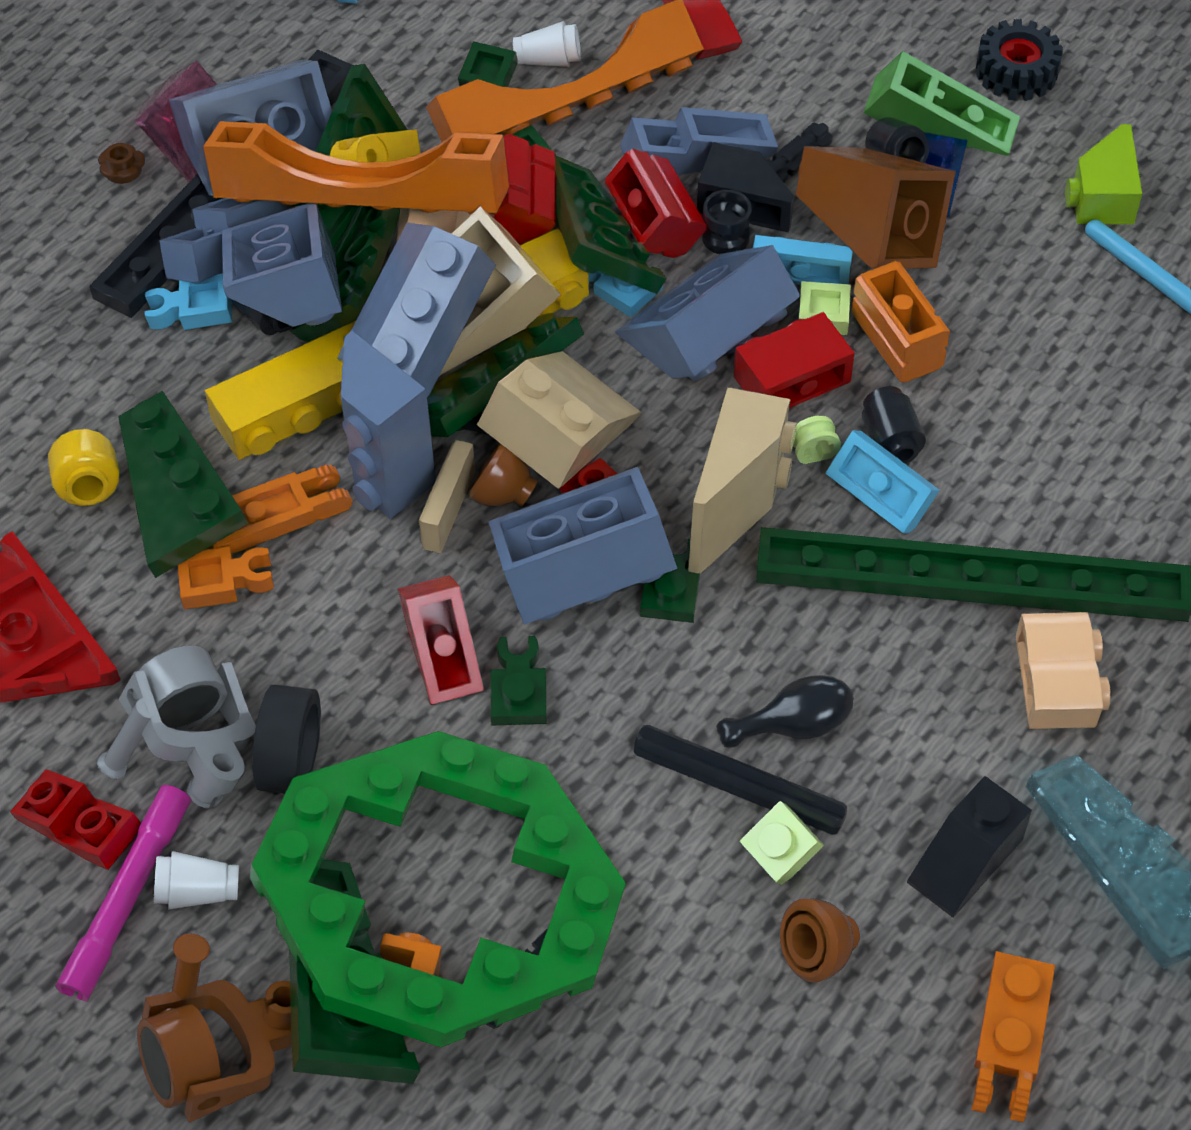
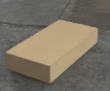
M455 440L452 443L419 519L421 542L425 550L441 553L475 474L473 444L459 440Z

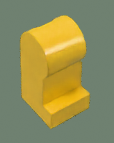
M417 129L370 134L340 140L333 145L330 156L337 159L364 163L392 162L421 154Z

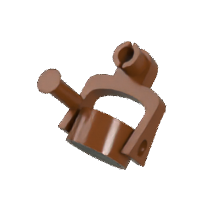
M193 933L183 934L175 940L173 952L177 957L172 991L145 997L142 1019L137 1027L139 1054L151 1090L158 1102L165 1108H172L186 1103L184 1114L189 1123L269 1087L275 1066L274 1052L292 1045L290 981L283 980L271 984L266 990L265 998L250 1003L234 984L226 980H216L197 986L201 962L209 955L210 946L204 937ZM211 1009L220 1015L231 1027L246 1056L248 1065L246 1073L220 1079L219 1058L214 1039L207 1022L199 1010Z

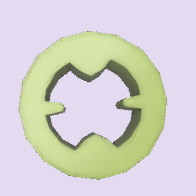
M813 416L797 424L793 446L796 448L795 454L799 462L808 464L833 458L841 449V441L837 433H835V426L830 418L826 416Z

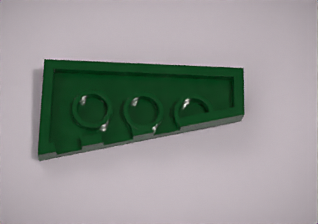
M366 64L351 66L315 152L330 156L333 145L340 140L370 134L408 130ZM300 202V203H298V204H294V205L292 206V208H295V207H298V206H301V205H304V204H308V203H301V202ZM317 203L333 248L344 234L358 206L329 207L326 204Z
M555 155V215L572 263L585 272L594 274L600 271L658 294L667 278L660 268L653 266L650 268L647 266L646 261L650 256L649 252L642 243L634 241L632 244L626 236L631 228L624 217L610 209L613 201L592 171Z
M358 206L334 250L342 312L334 314L330 320L319 325H307L304 323L294 326L291 332L302 341L310 342L357 320L378 279L400 217L401 208L377 210L372 206Z
M553 313L540 315L523 331L436 382L427 397L431 437H449L484 411L498 382L525 360L561 352L583 336L584 332L577 316L555 317Z
M163 391L138 403L135 407L118 416L146 561L155 578L249 524L242 510Z
M323 859L313 884L362 899L350 863ZM364 908L363 917L349 948L382 958L381 953L374 952L368 934L371 923ZM289 949L293 1072L413 1084L421 1070L415 1052H408L403 1035L324 1010L312 990L313 981L301 960H295Z

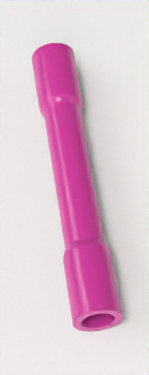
M162 785L159 788L139 826L138 836L86 935L78 941L55 985L56 989L62 994L72 997L74 992L77 991L76 999L85 1002L89 1000L111 957L112 947L156 864V857L160 856L163 849L171 842L191 803V798L184 791L170 785Z

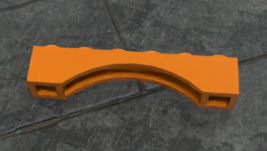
M675 0L642 13L628 26L619 46L606 63L576 81L552 88L526 90L502 87L477 79L435 96L426 106V109L441 142L455 132L506 136L544 119L548 126H552L573 116L571 108L586 103L588 110H591L614 99L612 91L626 87L628 93H632L652 84L654 81L651 76L665 70L667 76L671 77L688 70L693 66L691 59L704 48L683 0Z
M220 121L203 145L214 198H229L237 202L265 200L279 201L285 205H294L300 202L326 204L329 207L355 205L372 206L377 210L410 208L419 209L427 213L441 210L464 211L472 215L480 206L487 213H497L509 188L503 135L455 132L439 145L416 156L392 162L368 163L337 159L312 151L286 138L266 123Z

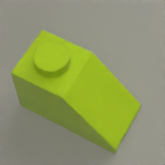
M1121 124L1082 155L1078 160L1075 177L1067 179L1065 188L1066 207L1075 208L1077 224H1087L1091 220H1099L1104 224H1135L1142 197V189L1131 124Z

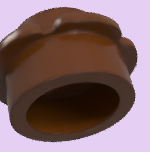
M116 143L100 154L98 163L101 166L99 170L111 182L118 184L129 183L141 174L142 167L145 164V157L141 151H136L133 145Z

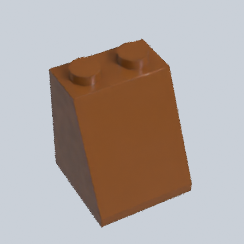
M804 146L802 161L799 166L796 196L869 267L875 269L896 261L900 262L904 268H936L956 171L867 148Z

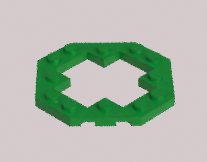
M440 731L294 777L251 864L250 879L259 896H265L276 915L275 924L296 961L301 960L313 981L312 990L324 1010L441 1048L465 1039L466 1031L494 1021L495 1025L498 1026L540 1009L541 1002L566 992L572 997L592 989L626 885L545 764ZM418 786L525 819L514 847L511 862L565 879L539 955L480 937L464 983L460 984L349 948L363 917L366 900L313 884L345 811L348 810L401 827Z

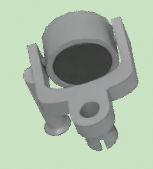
M199 646L173 648L155 656L145 663L139 671L133 673L118 701L129 716L108 752L102 753L98 757V768L104 775L110 778H123L129 759L142 737H144L150 752L154 756L169 761H187L194 775L187 786L188 796L198 806L209 808L210 803H212L213 807H216L223 799V795L230 793L244 774L245 766L239 751L247 746L256 729L232 663H222L217 670L208 651ZM218 710L229 723L227 727L211 731H182L204 722Z

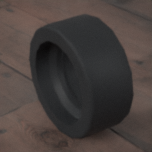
M275 684L270 685L264 694L258 714L253 745L252 770L253 781L257 790L285 794L294 777L312 772L318 749L321 722L320 697L316 689Z

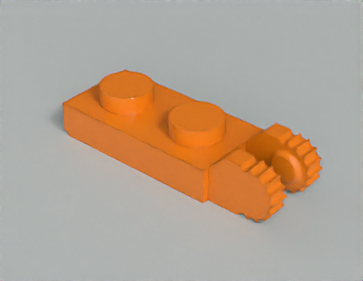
M332 464L320 465L319 468H312L299 474L293 472L232 495L249 524L211 545V547L214 549L230 546L231 552L234 554L313 524L316 520H324L350 510V507L353 506V500L348 490L344 488L332 489L330 492L326 491L338 486L337 484L341 478L336 467H333Z
M996 951L974 1067L978 1068L971 1110L982 1113L986 1112L987 1106L991 1104L994 1089L992 1081L994 1072L1016 1077L1015 1088L1011 1092L1009 1101V1118L1024 1123L1032 1081L1035 1082L1038 1073L1055 970L1054 964Z

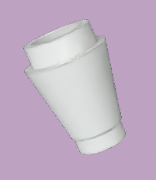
M562 21L520 37H513V51H516L517 65L570 67V62L581 61L580 39L576 24L566 25Z
M172 851L171 857L157 856L154 903L168 904V910L224 902L225 900H237L239 865H227L224 862Z

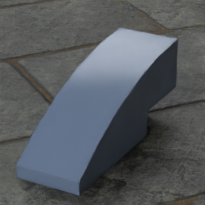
M681 107L675 121L632 117L620 144L623 156L633 148L646 152L649 156L656 155L668 159L677 175L701 172L713 142L758 151L764 158L774 155L778 149L766 114Z
M223 198L192 209L196 228L159 240L166 279L199 283L223 272L222 230L288 210L291 205H285L279 201L253 200L250 202H237L233 199Z

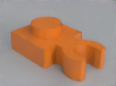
M230 546L207 549L179 564V587L183 609L237 602L236 589L246 588L255 593H264L274 589L271 571L253 572L257 568L271 566L268 548L258 547L250 549L240 558L232 557Z

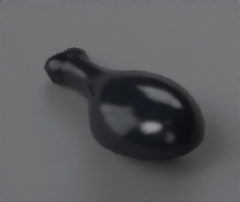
M815 675L800 678L785 686L760 711L739 719H722L716 725L717 732L720 735L721 743L727 748L737 747L744 739L766 732L797 739L820 737L833 731L849 716L853 708V693L850 687L842 680L832 676Z

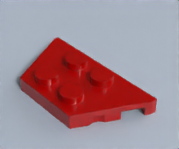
M11 531L6 534L0 541L2 547L0 552V703L114 685L121 681L115 665L14 532Z

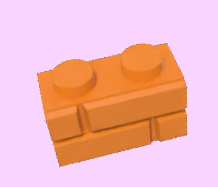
M894 261L860 274L855 279V297L853 298L851 313L900 382L906 383L939 370V368L944 366L947 352L945 347L948 346L950 330L940 316L935 315L934 308L902 264Z

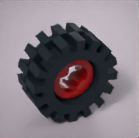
M1014 19L1013 26H1009L1006 20L999 22L998 29L992 25L987 29L986 35L983 34L980 40L976 63L978 80L983 79L982 86L986 90L994 86L993 94L1001 97L1003 92L1009 93L1008 100L1016 101L1017 94H1022L1024 101L1032 100L1033 92L1039 98L1046 95V90H1052L1055 86L1059 74L1063 47L1059 45L1060 39L1058 36H1050L1051 29L1046 26L1041 30H1037L1038 22L1031 20L1028 26H1022V19ZM1015 57H1017V60L1019 61L1021 58H1023L1022 62H1016L1013 60H1015Z

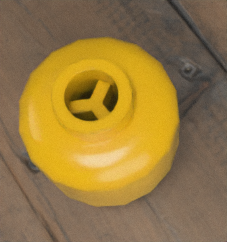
M78 429L62 434L53 442L48 453V467L51 484L58 497L69 504L90 506L105 501L115 492L119 483V466L115 449L107 437L97 431Z

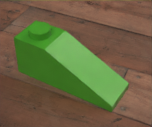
M904 51L898 54L875 76L863 112L877 121L885 117L896 118L920 128L928 138L1006 156L1010 152L1020 119L1019 115Z

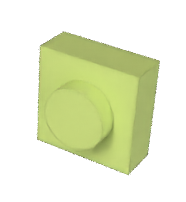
M801 281L799 319H807L824 312L839 333L847 335L851 285Z
M781 801L740 840L741 844L775 882L781 885L791 879L824 846L791 808Z

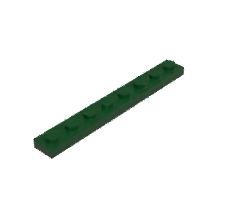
M761 527L756 583L1189 622L1191 616V565Z

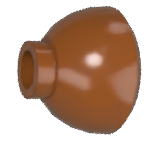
M498 443L478 473L468 493L470 500L478 504L503 506L514 502L522 507L538 481L529 476L530 469L525 462Z
M809 898L794 901L786 909L781 921L780 944L783 955L790 968L798 977L812 983L829 979L842 970L860 940L859 928L854 919L846 916L833 904L820 899Z

